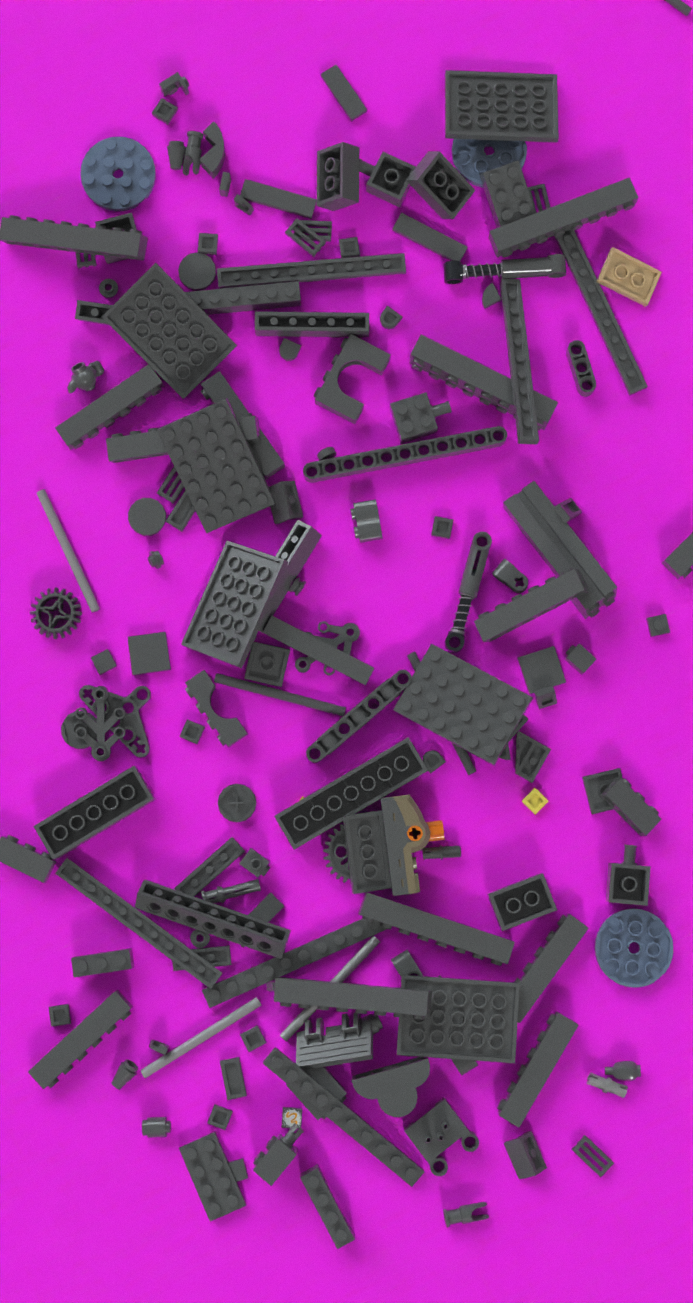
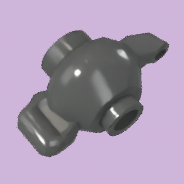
M96 360L88 366L84 362L75 364L71 368L73 374L67 387L68 392L73 393L76 388L85 391L94 389L97 377L104 373L101 363Z

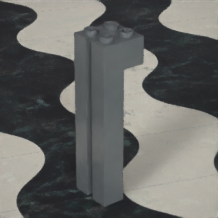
M535 481L525 486L518 494H514L503 502L505 511L557 578L562 576V572L568 568L580 570L590 591L572 599L571 602L585 619L589 616L591 618L600 612L599 608L605 605L608 607L615 601L617 586L568 523H564L553 509L554 505Z

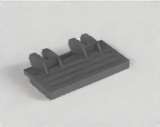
M354 1012L353 1027H350L348 1014H342V1025L326 1027V1035H324L323 1018H317L316 1033H313L311 1020H306L305 1031L297 1032L296 1064L303 1070L373 1059L372 1021H363V1029H361V1015Z

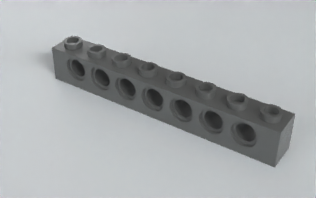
M145 879L137 893L135 908L280 959H282L291 932L289 929Z

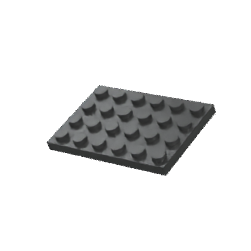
M445 70V138L558 142L557 74Z
M157 263L102 316L183 399L237 346Z
M227 398L157 429L206 533L276 503Z
M227 540L181 645L242 669L288 561Z
M431 644L412 676L411 683L405 688L393 710L495 766L533 698Z
M414 975L401 976V988L432 991L431 1015L425 1016V1019H414L413 1015L406 1014L405 1017H399L396 1055L515 1063L520 983Z

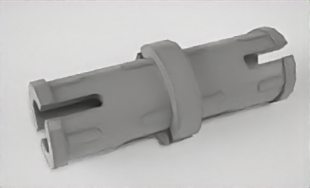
M592 1072L588 1075L587 1080L589 1081L586 1082L587 1085L602 1089L604 1093L610 1092L622 1098L625 1097L628 1086L612 1081V1078H604Z

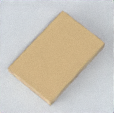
M612 247L596 282L646 307L662 272Z

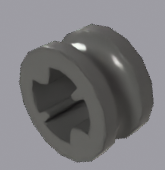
M297 577L289 591L295 592V596H298L306 582L300 581V578Z

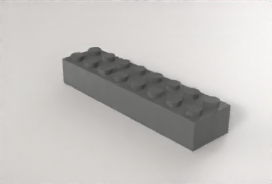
M422 334L420 335L410 354L409 364L412 365L413 369L420 372L423 370L429 373L428 375L435 380L441 379L445 381L447 386L463 390L462 392L467 396L472 397L474 395L480 398L479 401L483 404H492L496 406L499 412L504 414L508 412L514 415L513 418L515 419L510 378ZM533 390L538 430H545L558 402Z
M409 737L274 817L295 850L341 823L343 816L358 813L424 774L428 769Z

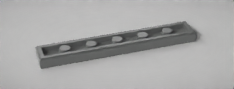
M271 616L263 631L264 634L364 685L367 684L374 670V667L274 616Z

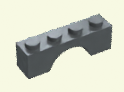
M205 670L185 682L187 688H185L190 698H196L198 701L196 707L201 714L206 713L209 718L206 720L212 730L216 728L220 734L217 738L223 746L227 744L228 747H231L248 735L237 718H222L214 712L211 705V696L216 686Z
M317 1164L301 1173L300 1178L336 1248L339 1249L355 1240V1234L338 1207L319 1165Z

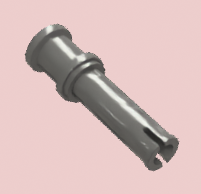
M256 879L226 888L218 886L217 889L207 892L203 890L201 894L205 901L211 903L220 902L222 904L226 902V899L261 891L259 880Z

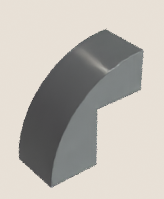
M212 122L203 131L204 138L213 147L199 161L201 167L214 179L223 166L225 146L219 127L215 122Z

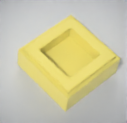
M534 788L521 802L536 815L548 803V800Z

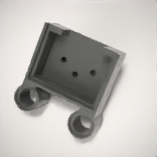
M444 1097L420 1119L404 1128V1132L429 1163L430 1170L435 1176H443L448 1170L446 1159L439 1154L458 1139L461 1140L463 1149L468 1152L475 1151L479 1146L477 1135L469 1131ZM467 1137L475 1139V1143L472 1146L464 1144ZM437 1161L443 1162V1169L435 1170L433 1168L434 1163Z

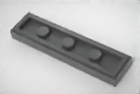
M247 179L244 181L240 194L247 201L312 219L317 203L316 199Z
M403 213L400 214L392 230L450 261H461L468 248Z
M231 837L174 889L191 896H196L242 855L245 850Z

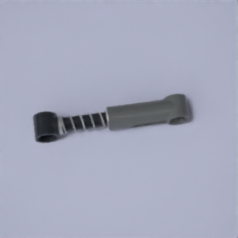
M553 254L540 258L501 260L499 264L494 262L490 265L488 263L481 265L479 263L475 266L473 264L470 266L462 265L461 261H448L443 263L444 283L459 284L463 282V279H469L470 277L477 279V277L481 276L483 278L490 276L492 278V276L497 275L498 277L501 275L502 279L541 276L559 278L566 276L565 255Z
M481 531L476 533L471 543L458 591L461 595L459 605H457L458 610L455 613L456 617L453 620V627H451V631L448 632L445 640V648L450 653H457L464 646V629H466L465 624L468 622L469 609L472 607V599L477 598L492 543L491 536L487 532ZM484 538L487 545L484 547L479 546L477 539ZM478 552L480 553V557L478 560L477 568L473 569L476 555ZM456 638L459 640L460 645L453 648L450 646L449 640Z

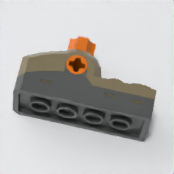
M410 795L381 798L392 895L419 893L418 873H414V869H417L416 857H412V853L422 850L430 841L445 840L442 820L425 822L419 807ZM412 828L419 831L416 839L409 835V832H412Z

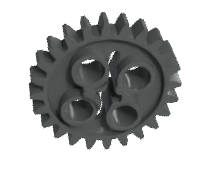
M340 824V831L334 828L335 835L328 834L331 841L324 842L328 849H323V852L328 853V856H325L323 859L329 860V863L325 866L332 867L330 874L336 872V879L342 876L343 883L350 879V871L348 869V860L345 864L341 865V861L347 858L348 855L344 826ZM339 846L345 849L343 857L336 855V849Z

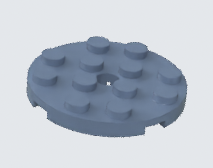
M110 137L99 141L90 148L81 165V182L86 194L96 205L106 210L127 211L137 207L145 198L149 197L155 185L156 170L150 153L139 142L127 137ZM120 169L123 171L122 177L115 178L113 176L116 170Z
M453 139L452 159L456 170L466 181L482 188L484 187L479 174L518 160L522 169L527 155L525 141ZM486 147H492L494 149V153L491 155H486L484 149Z
M625 909L612 914L600 926L595 938V956L601 970L614 982L626 987H643L654 983L669 968L673 957V940L668 928L656 915L641 909ZM632 942H636L639 945L637 953L629 951L628 946Z

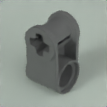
M503 559L492 572L496 579L516 593H522L527 588V577L506 559ZM515 580H517V581L523 580V584H522L523 587H522V586L516 587V586H515V585H516V581H515Z

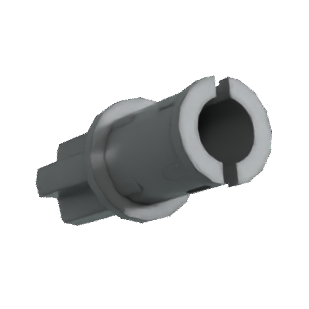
M440 845V847L423 848V860L436 858L443 860V858L461 857L460 846L442 847Z

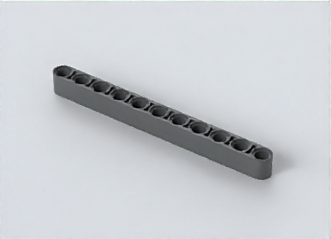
M501 426L310 462L304 466L303 475L306 481L314 483L500 447L506 441L507 431ZM500 433L503 439L497 441L494 439L493 434ZM481 436L485 442L477 444L474 438ZM463 440L466 446L460 448L456 445V441ZM443 443L447 446V450L439 451L437 445ZM421 447H426L429 453L422 455L418 450ZM402 451H408L410 453V457L404 459L400 456V453ZM384 454H388L392 459L389 462H384L381 457ZM365 458H371L373 463L370 466H366L362 461ZM351 461L354 463V467L346 469L344 464ZM328 465H333L336 470L333 473H328L325 468ZM311 468L317 471V474L313 477L307 475V471Z

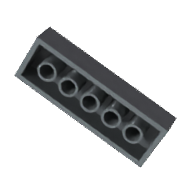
M132 766L33 827L52 859L57 860L153 802L156 798L137 766Z

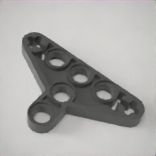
M85 685L80 689L79 697L97 715L96 701L91 706L90 703L93 701L89 697L84 698L85 690L90 691L92 689L91 695L93 696V690L96 687ZM138 686L126 698L109 692V696L105 700L107 706L105 722L113 715L116 708H123L128 702L132 703L134 710L131 713H126L125 717L120 719L119 725L111 727L110 730L114 732V729L119 726L124 727L125 730H131L133 732L131 740H124L123 737L119 739L134 755L141 758L146 757L150 752V745L139 710L151 699V691L146 686ZM141 689H145L148 693L147 698L144 700H140L137 697V692ZM99 690L97 695L101 698L103 697V692ZM117 710L116 714L121 717L123 712L122 710ZM117 729V735L122 736L123 731ZM137 736L140 740L136 742L141 746L145 744V753H137V746L135 744L132 747L129 745L136 740Z

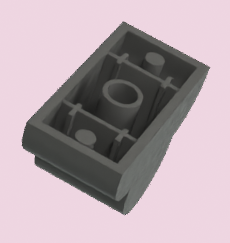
M416 1057L352 1076V1084L360 1096L367 1099H378L379 1106L389 1116L403 1117L408 1115L416 1106V1087L422 1085L429 1076L428 1057Z

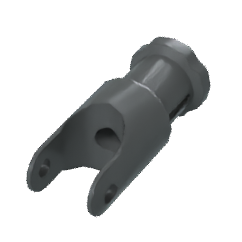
M188 131L187 133L188 144L185 148L183 174L186 176L189 174L192 162L193 173L195 175L199 173V159L202 153L200 146L204 135L201 132Z
M487 1202L462 1205L458 1209L448 1211L443 1209L446 1227L462 1222V1224L489 1218L488 1214L472 1215L476 1208L486 1206Z

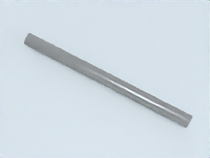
M45 489L38 491L36 494L92 613L100 610L98 602Z
M373 935L330 982L342 983L374 950L380 941ZM310 1005V1008H305L280 1036L287 1042L317 1010V1006Z
M257 997L141 1069L143 1077H149L262 1006Z

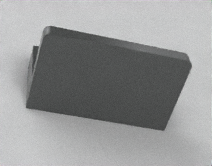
M281 481L269 487L276 501L274 505L270 506L275 524L303 518L295 481Z
M532 1131L526 1132L516 1139L504 1142V1146L519 1179L536 1176L547 1168Z

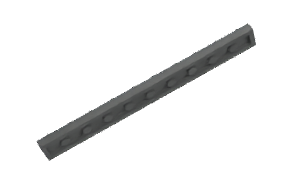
M572 229L565 231L563 235L555 237L562 254L565 255V260L629 396L646 389L648 386L600 284L596 282L597 278L575 231Z
M404 253L217 268L219 289L296 281L309 282L406 274Z
M501 279L500 288L518 444H538L539 435L520 279Z
M68 858L65 859L55 874L210 989H212L223 974Z
M360 919L284 953L282 959L272 958L216 983L212 989L207 987L202 992L209 1008L388 928L380 926L381 922L376 920L370 923Z
M275 1047L265 1058L263 1064L411 1187L423 1175L425 1171L279 1049Z

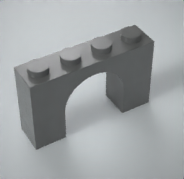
M350 334L348 339L344 338L340 346L342 351L333 358L331 371H326L323 377L325 382L322 387L317 388L313 397H315V404L356 424L364 409V404L341 391L337 382L338 377L346 367L351 365L364 366L382 376L391 359V354Z

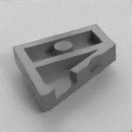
M518 731L516 737L515 774L533 783L551 749Z

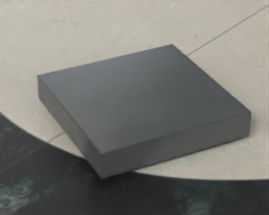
M166 632L127 637L132 675L171 670Z
M253 642L244 679L282 687L290 649Z
M554 646L517 658L529 694L542 688L566 683Z
M620 768L582 777L591 814L613 810L600 795L614 779L622 778Z

